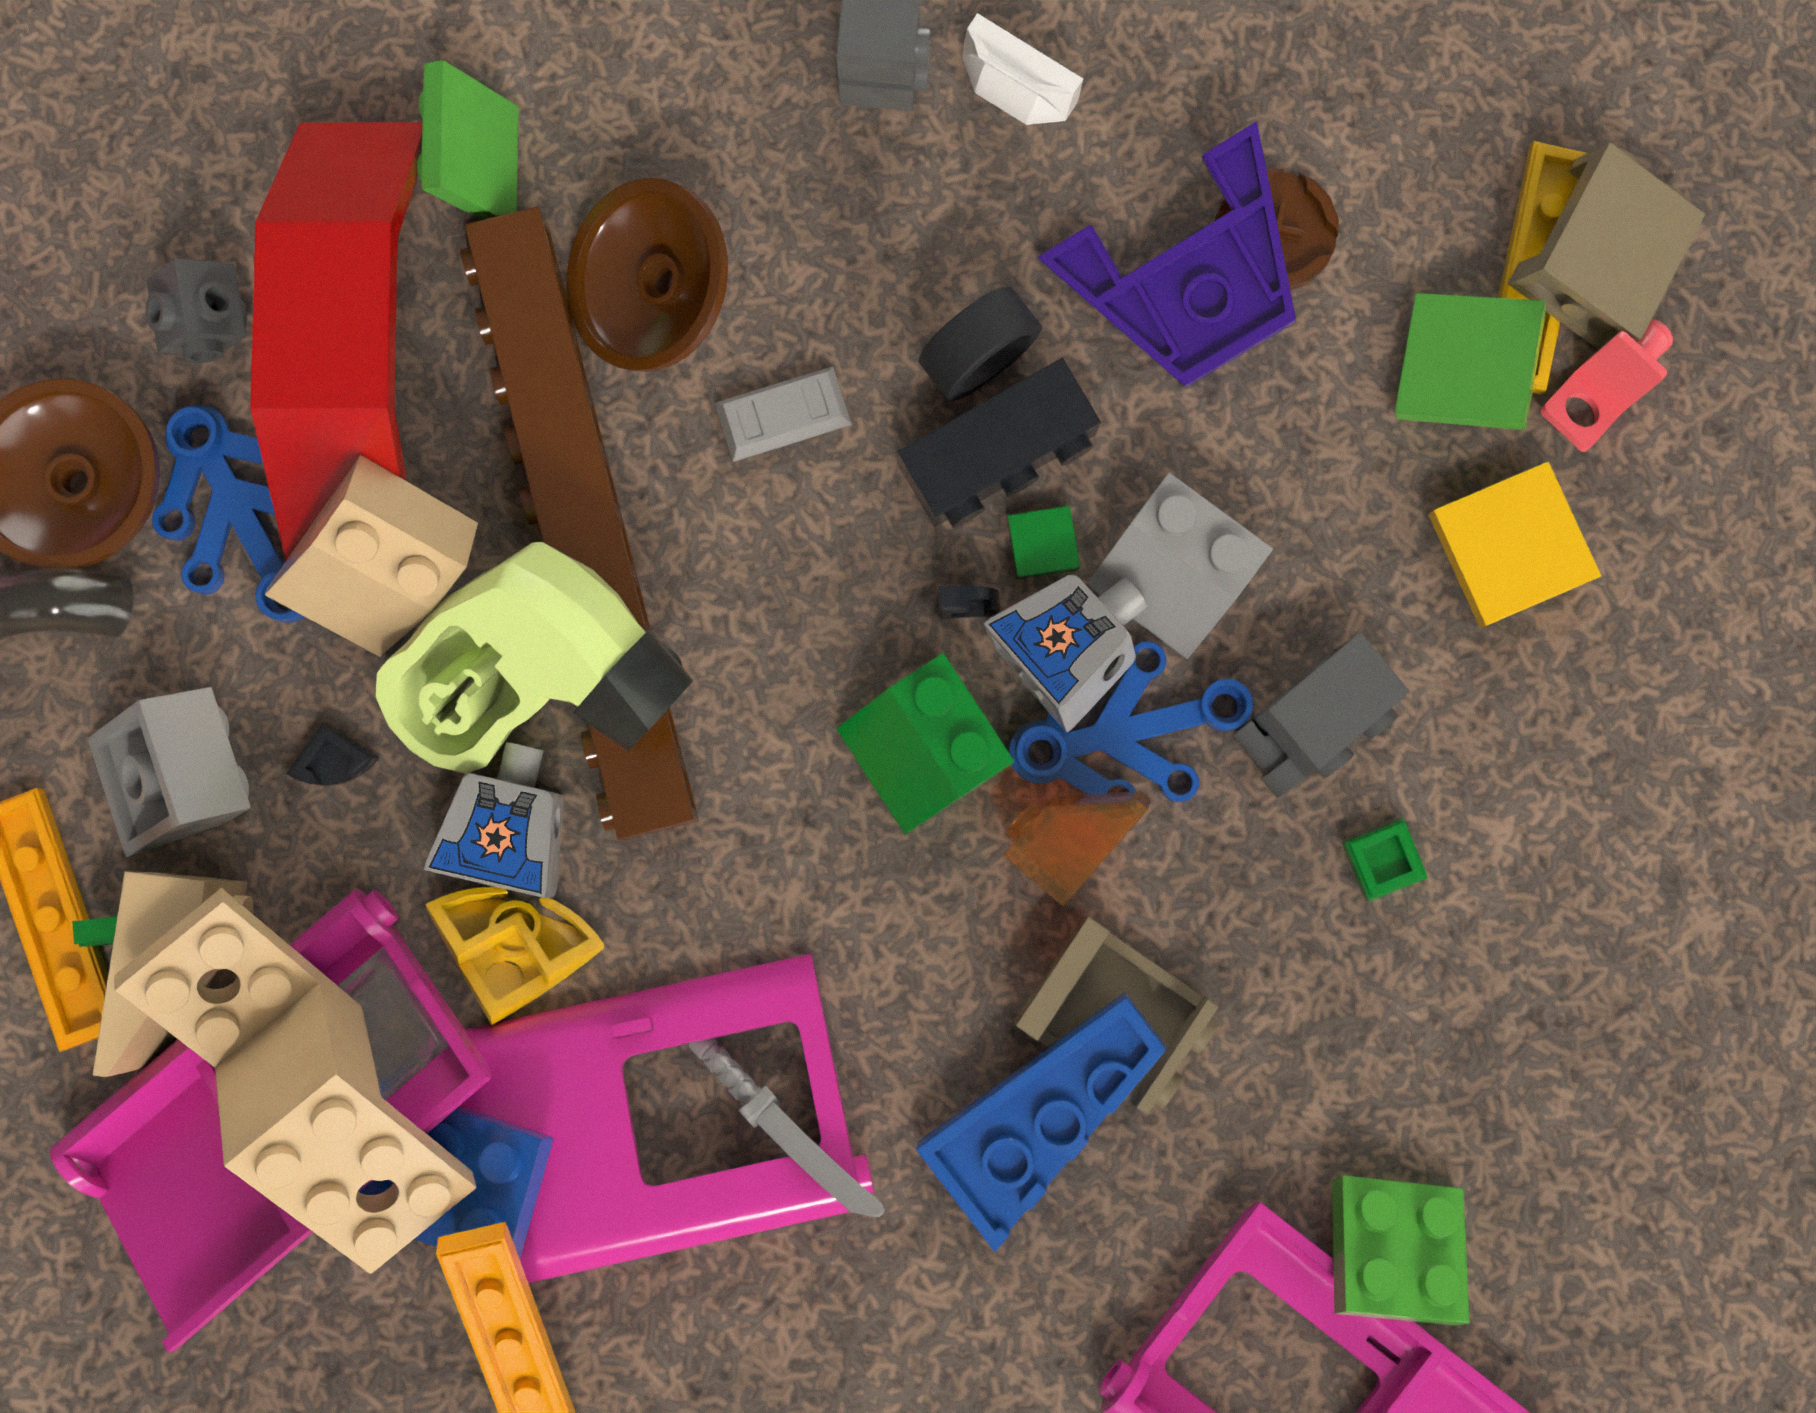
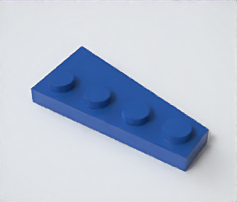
M1124 992L918 1141L916 1151L993 1251L996 1252L1008 1238L1011 1228L1027 1210L1031 1211L1047 1192V1186L1069 1160L1073 1161L1089 1142V1136L1108 1114L1114 1113L1166 1051L1165 1043L1127 993Z

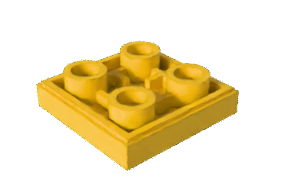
M1549 461L1437 508L1428 514L1479 628L1601 577Z

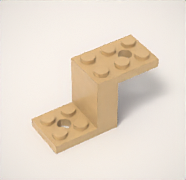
M222 888L114 975L116 992L215 1067L224 1166L368 1273L372 1274L477 1188L472 1170L381 1097L362 1006ZM213 969H228L237 975L236 980L231 985L222 989H210L199 983V979L206 972ZM389 1179L394 1182L388 1190L381 1194L364 1195L358 1192L360 1187L370 1180L383 1181Z

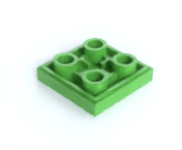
M444 60L425 63L423 91L419 96V110L423 123L422 153L418 157L417 170L421 180V189L480 220L517 212L519 106Z
M1416 293L1395 407L1397 419L1526 430L1547 309L1545 300Z

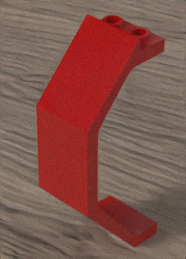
M423 122L299 123L255 221L250 410L285 560L288 559L360 455L407 481L395 412L397 254L399 233L418 177L417 161L422 153Z

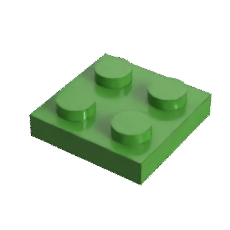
M1345 1175L1332 1179L1334 1314L1456 1326L1470 1323L1464 1189Z

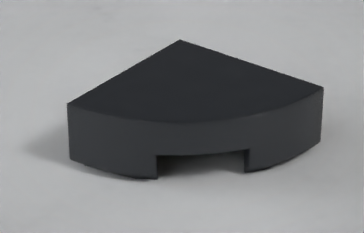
M938 586V616H941V619L993 617L996 613H1000L999 591L983 586Z
M323 721L286 774L308 784L339 785L343 784L341 783L348 779L352 781L363 775L379 758L331 724Z

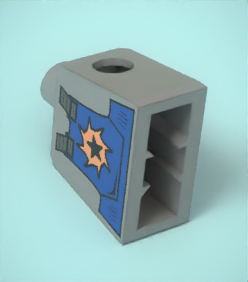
M1067 575L991 617L983 624L990 642L999 656L1067 733L1078 724L1133 664L1136 658L1131 635L1124 625L1148 606L1139 590L1125 577L1097 598L1078 576Z
M506 742L497 779L466 773L461 780L428 855L424 870L542 898H555L558 882L564 795L535 788L544 751Z

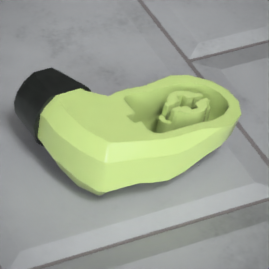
M532 542L496 567L465 584L436 606L407 643L397 650L377 672L376 699L388 726L410 751L433 766L466 774L486 767L512 730L532 717L549 699L573 704L577 707L573 712L574 715L629 752L694 680L683 669L679 656L670 648L663 646L650 630L646 632L638 624L619 594L593 569L543 542Z

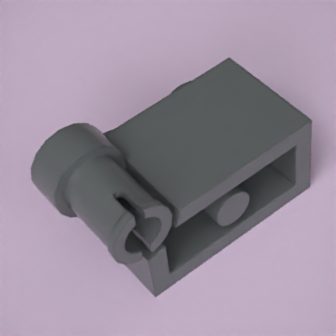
M1360 632L1337 647L1271 702L1265 710L1252 717L1244 724V727L1239 728L1231 736L1241 744L1264 772L1261 780L1278 798L1305 777L1317 771L1325 779L1342 767L1354 756L1348 745L1362 733L1370 740L1391 725L1399 717L1392 707L1410 691Z

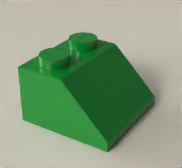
M944 653L889 687L836 728L905 835L1009 768L1015 762Z

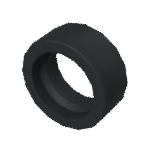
M1011 286L997 288L964 308L947 322L923 348L918 362L948 400L962 399L978 390L1012 365L1038 338L1042 325Z

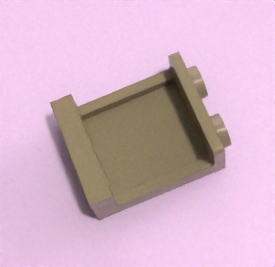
M1609 142L1575 159L1569 172L1578 179V182L1541 253L1518 263L1508 282V285L1529 300H1545L1546 312L1598 350L1620 331L1626 332L1635 341L1642 339L1705 216V213L1686 200L1685 195L1678 188L1662 182L1638 164V160L1633 154L1624 149L1617 148Z
M1083 916L1013 1020V1023L1037 1041L1039 1040L1050 1047L1126 992L1165 1043L1166 1047L1164 1054L1125 1098L1135 1108L1147 1115L1154 1105L1161 1109L1164 1108L1178 1090L1183 1076L1176 1071L1190 1050L1199 1054L1211 1040L1219 1024L1218 1021L1212 1018L1219 1005L1209 998L1202 996L1128 946L1092 918Z

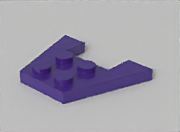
M1257 121L1201 156L1204 165L1231 210L1221 218L1123 278L1092 225L1085 227L1037 257L1185 388L1296 323Z

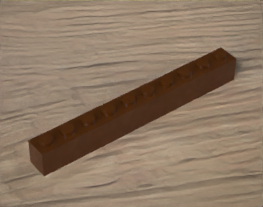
M539 206L465 224L470 247L460 249L461 259L470 285L479 284L484 306L475 308L476 319L485 345L494 344L499 366L490 368V375L500 405L509 403L514 426L506 427L505 435L515 465L524 463L529 486L520 488V496L527 520L530 525L539 523L543 543L593 569L619 594L638 624L646 632L648 630L651 631L549 225ZM670 707L629 752L590 725V730L581 732L582 746L590 769L600 768L605 792L596 794L600 818L606 831L615 829L617 839L627 841L699 822Z

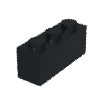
M1062 357L897 451V464L933 526L937 527L948 520L952 528H956L982 513L985 507L981 501L1003 489L1007 497H1010L1035 483L1040 478L1036 469L1055 458L1058 459L1061 466H1064L1089 452L1094 447L1090 438L1096 436L1101 421Z

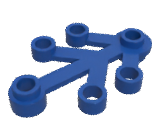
M193 404L178 410L171 416L166 427V444L169 451L176 458V462L164 501L154 510L152 515L154 530L160 536L171 541L186 539L195 527L194 514L188 509L202 472L213 490L193 557L185 562L181 571L184 585L191 591L202 595L215 593L221 588L225 579V573L220 562L231 526H233L261 577V581L256 588V602L259 609L266 616L282 623H294L303 619L305 616L292 609H282L277 601L265 596L267 587L284 564L255 512L256 510L275 515L269 487L237 479L226 457L263 465L257 438L231 432L225 417L210 406ZM202 426L207 427L209 430L207 442L201 447H193L190 443V435L193 430ZM179 510L183 516V523L178 530L168 532L164 526L165 517L171 511ZM202 564H209L213 571L212 579L206 585L197 586L193 578L196 568Z
M1151 641L1140 642L1134 646L1135 655L1144 649L1154 652L1158 658L1156 670L1149 673L1143 672L1138 669L1134 660L1133 664L1126 670L1094 726L1066 733L1050 713L1045 721H1033L1022 726L1014 734L1009 746V754L1015 761L1012 767L1022 779L1034 784H1047L1059 778L1098 801L1099 807L1106 815L1113 818L1127 816L1137 805L1138 796L1134 786L1122 779L1109 781L1075 758L1101 751L1157 784L1166 799L1172 802H1184L1191 799L1198 791L1199 778L1195 770L1186 764H1172L1140 745L1137 741L1207 724L1216 731H1232L1245 724L1250 718L1253 710V699L1250 691L1241 682L1233 679H1222L1208 686L1198 700L1130 716L1150 680L1163 672L1167 662L1166 654L1160 645ZM1227 695L1233 700L1235 711L1230 718H1221L1214 713L1212 704L1216 696ZM1044 741L1050 745L1052 758L1048 763L1039 765L1030 759L1028 750L1033 742ZM1174 771L1184 772L1190 779V788L1184 795H1176L1168 787V777ZM1114 786L1124 788L1129 794V804L1122 811L1111 809L1106 802V794Z

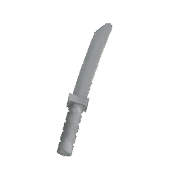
M716 1038L689 1043L691 1051L704 1061L703 1064L709 1071L713 1072L718 1081L728 1088L727 1091L736 1100L740 1101L742 1106L739 1110L740 1113L754 1128L759 1125L802 1169L851 1213L871 1217L883 1215L885 1211L883 1204L830 1158L778 1107L781 1104L767 1086L763 1087V1089L760 1086H756V1082L747 1072L743 1071V1068L735 1059L731 1058L730 1053L722 1045H719Z

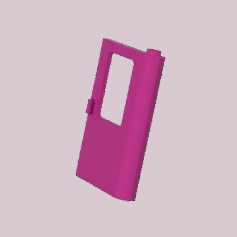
M812 954L500 1021L494 1025L486 1024L465 1029L486 1060L493 1076L460 1106L554 1137L520 1257L528 1283L850 1212L790 1156L657 1186L647 1184L641 1173L623 1072L625 1061L634 1055L785 1022L796 1024L801 1035L821 1134L819 1147L868 1192L874 1193L867 1154L855 1156L850 1142ZM437 1035L433 1043L434 1058L445 1050Z
M1261 1202L1251 1205L1235 1222L1130 1362L1126 1364L1124 1361L1118 1360L1106 1373L1098 1388V1393L1104 1397L1100 1409L1103 1413H1218L1169 1375L1165 1370V1363L1234 1273L1242 1271L1257 1279L1377 1374L1376 1386L1355 1413H1530L1414 1321L1334 1314L1333 1258Z

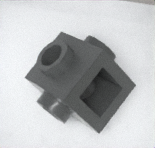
M173 258L146 280L149 295L146 302V320L149 327L154 330L158 353L183 354L184 360L192 363L212 362L221 359L224 356V351L246 337L247 309L239 296L234 264Z

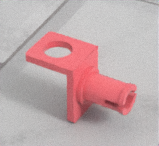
M1651 319L1642 339L1639 341H1635L1624 331L1618 332L1580 365L1541 407V415L1582 452H1586L1622 412L1665 378L1667 370L1656 360L1672 345L1673 337L1670 330L1660 321ZM1568 398H1580L1589 404L1594 413V423L1592 426H1579L1570 419L1566 411V401Z

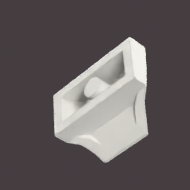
M978 13L967 28L962 54L974 92L1026 125L1066 121L1079 100L1083 78Z

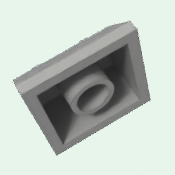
M1168 473L1086 586L1098 595H1102L1123 577L1127 578L1139 590L1148 606L1132 620L1187 660L1234 603L1273 548L1174 475Z
M212 687L138 700L87 738L126 858L227 823L251 808L248 800V780L242 768L237 766L228 739V719L223 709L217 705Z

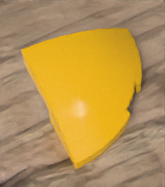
M480 887L457 891L425 904L442 940L491 1025L496 1024L553 988L604 949V943L596 932L571 909L550 898L541 897L539 899V903L543 907L554 911L573 926L538 914V911L531 904L524 901L511 900L506 902L500 900L508 897V891L499 887ZM505 961H510V962L516 964L517 966H515V965H513V964H510V963H507V962H505Z

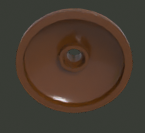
M643 178L624 183L606 194L591 209L577 232L570 252L567 268V297L574 324L581 338L593 353L618 368L637 372H651L677 364L690 355L703 342L720 313L728 280L726 243L714 213L690 189L658 178ZM672 278V284L668 290V282Z
M50 379L35 382L21 387L1 399L0 551L17 561L37 568L72 570L99 563L123 549L133 540L147 521L153 509L159 488L160 466L157 448L152 434L140 415L123 399L107 389L74 379ZM78 473H85L87 477L86 487L79 493H72L70 489L71 479Z

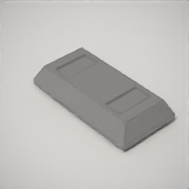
M833 366L714 403L733 462L852 425Z

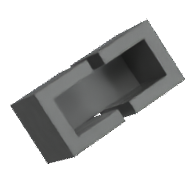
M842 0L836 53L840 104L913 111L915 91L927 92L930 63L931 26L919 25L920 0Z

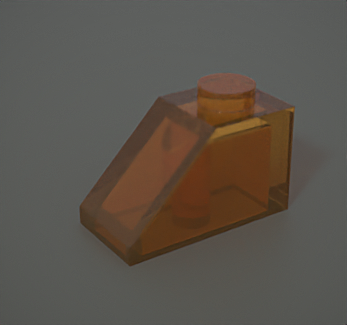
M1142 791L1051 797L1041 810L1030 803L1006 830V833L1014 841L1010 844L1004 856L1064 906L1148 811L1151 799Z

